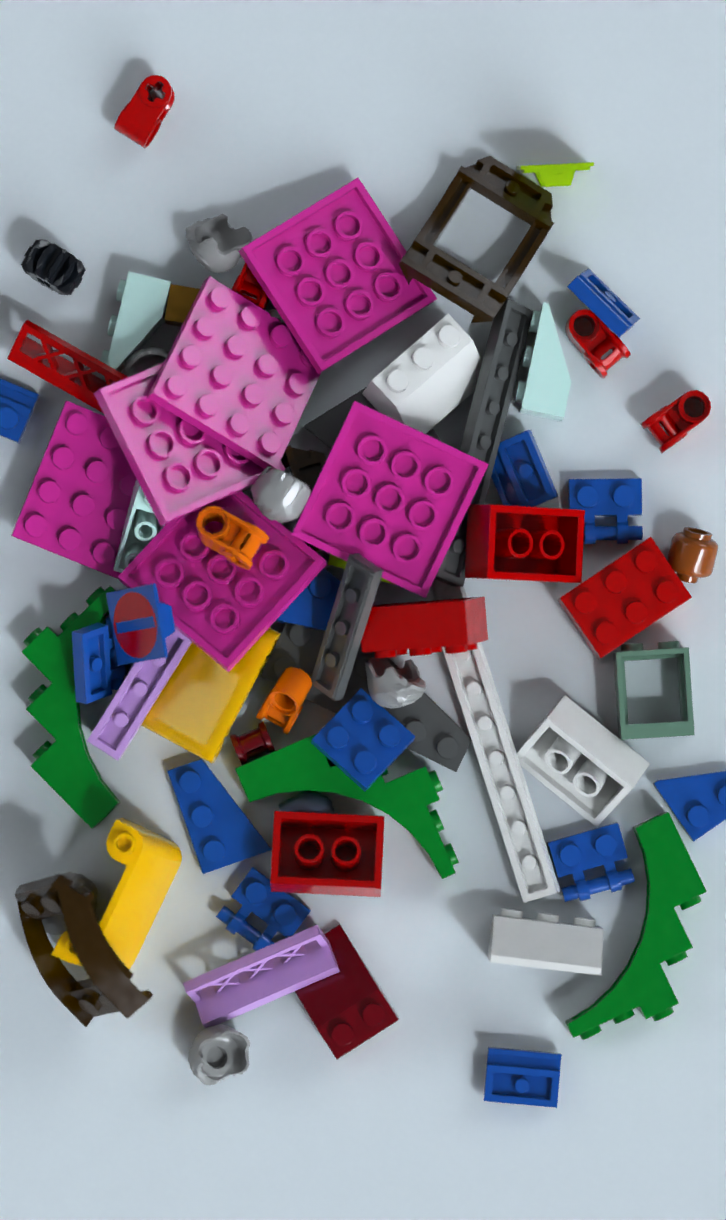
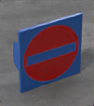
M156 583L106 593L117 664L124 665L168 657L165 638L175 632L171 605L159 602Z

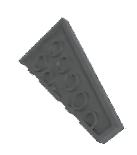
M286 623L261 677L276 684L286 668L296 667L306 672L311 678L325 631ZM360 643L343 699L334 701L313 685L306 699L337 714L361 688L369 694L365 661L375 658L374 652L362 653ZM386 658L395 669H400L390 658ZM425 693L412 704L392 709L383 707L415 736V740L407 747L408 749L457 772L472 740Z

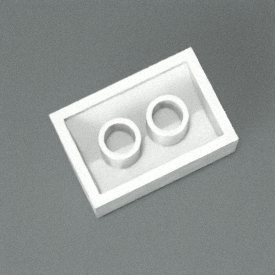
M448 313L374 377L362 394L378 412L427 434L475 391L482 360L473 339Z
M566 695L547 714L517 752L520 765L596 827L634 788L650 764Z
M501 909V915H492L487 957L490 962L601 976L603 928L595 927L596 920L574 917L573 924L559 922V915L538 913L537 919L522 918L523 911L513 909Z

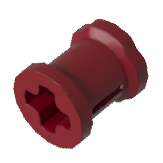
M264 722L259 723L258 728L242 735H230L242 765L247 764L248 759L266 751L270 753L276 751Z

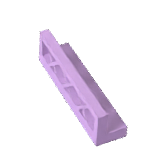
M176 628L173 634L165 638L168 657L134 663L87 740L116 760L121 759L192 643Z
M315 925L186 981L183 985L186 993L196 1004L202 1025L207 1028L223 1023L340 972L329 940L318 925Z

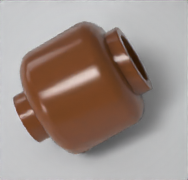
M685 527L683 532L676 533L673 536L667 561L681 581L697 583L698 578H705L712 574L718 552V544L711 539L712 534L710 532Z

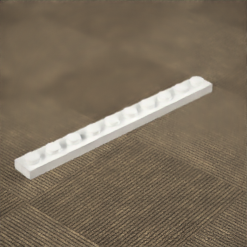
M434 579L426 596L427 601L467 598L464 587H453ZM477 643V649L467 650V652L445 654V647H442L523 903L558 893L561 890L482 643Z

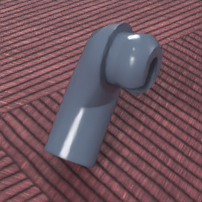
M308 790L278 805L280 811L334 814L332 801L327 796Z

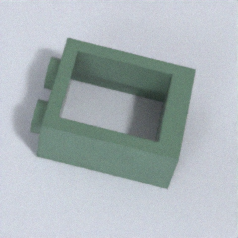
M679 641L658 642V649L643 650V643L621 645L622 652L613 653L618 738L620 740L695 735L689 647L680 648ZM677 658L681 721L628 724L624 661Z

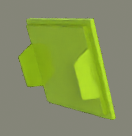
M594 162L516 166V168L520 170V173H535L541 187L571 186L575 171L590 170V166H594Z

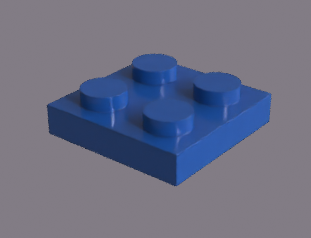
M361 688L313 737L311 744L366 792L415 740V736L387 710L374 702L370 695Z

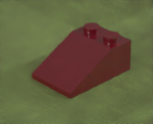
M340 924L324 934L330 942L340 972L295 991L336 1059H339L399 1020V1016Z

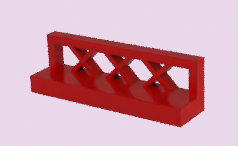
M29 320L23 323L7 358L102 413L103 411L94 393L103 387L128 377ZM28 334L40 339L42 345L28 338ZM66 354L70 356L71 358H73L74 363L60 355ZM98 372L99 374L105 377L106 381L102 380L101 378L95 376L92 373Z

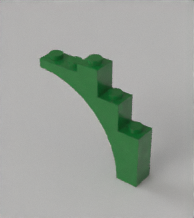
M100 586L85 601L89 606L80 615L76 612L72 613L60 625V628L63 630L60 635L48 626L43 631L39 627L36 628L24 640L23 643L27 647L22 651L34 666L52 683L48 688L42 684L28 698L31 704L26 710L56 739L53 744L46 741L32 755L36 761L31 767L92 829L100 824L121 802L106 785L89 754L82 730L80 703L76 702L72 631L97 622H104L105 618L109 615L106 593L116 591L112 586H109L106 590Z
M316 734L235 768L249 802L277 793L304 790L332 792L361 800L387 813L406 828L429 854L442 879L456 873L453 865L458 864L459 861L451 843L443 845L438 832L444 830L437 810L429 812L427 805L440 800L437 793L443 790L435 770L428 773L426 766L385 783L383 776L389 774L386 769L365 792L336 765L330 767L329 759L311 744V740Z
M663 812L633 827L642 852L647 881L646 910L639 939L627 965L611 987L588 1008L565 1021L573 1038L580 1035L581 1039L584 1040L602 1031L599 1025L612 1019L615 1024L623 1022L635 1015L632 1009L639 1007L645 1019L652 1017L654 1021H658L674 1013L672 1007L679 1004L660 963L666 961L667 965L670 966L688 957L685 951L693 947L674 907L680 905L681 910L690 908L701 902L699 895L707 891L669 812Z

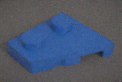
M726 771L657 780L653 783L693 842L726 820Z

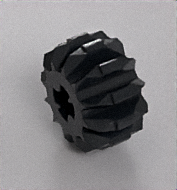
M35 240L32 247L30 246L26 251L25 258L21 263L25 273L31 276L33 280L60 295H71L74 289L78 288L86 271L82 261L76 259L74 255L47 240Z

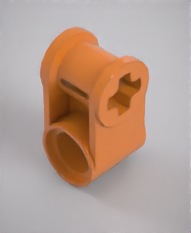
M217 506L204 508L196 519L201 542L206 547L225 556L229 561L246 570H250L253 563L251 560L261 544H266L269 540V536L257 526L243 521ZM217 521L224 525L217 533H209L204 530L205 526L210 522Z
M296 667L286 668L273 689L270 690L256 718L259 720L263 718L283 728V733L288 735L301 713L302 705L312 688V680L309 675Z

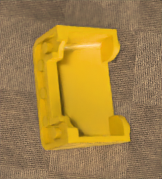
M269 628L230 672H227L192 642L141 726L210 763H215L222 749L223 739L228 736L239 711L267 661L266 657L273 651L281 635L280 632Z
M119 818L115 820L110 830L106 846L110 856L126 865V868L99 926L113 951L124 965L130 969L181 865L182 854L178 845L173 841L125 818ZM66 930L59 938L52 955L68 963L82 966Z

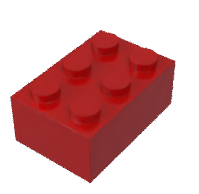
M470 504L467 515L465 578L582 583L585 510Z
M649 537L560 597L558 602L599 660L692 598V596L652 537Z
M485 596L373 605L361 640L362 653L374 652L375 658H390L407 654V649H409L410 656L442 652V647H445V654L477 649V643L488 640Z
M274 811L271 892L380 897L385 816Z

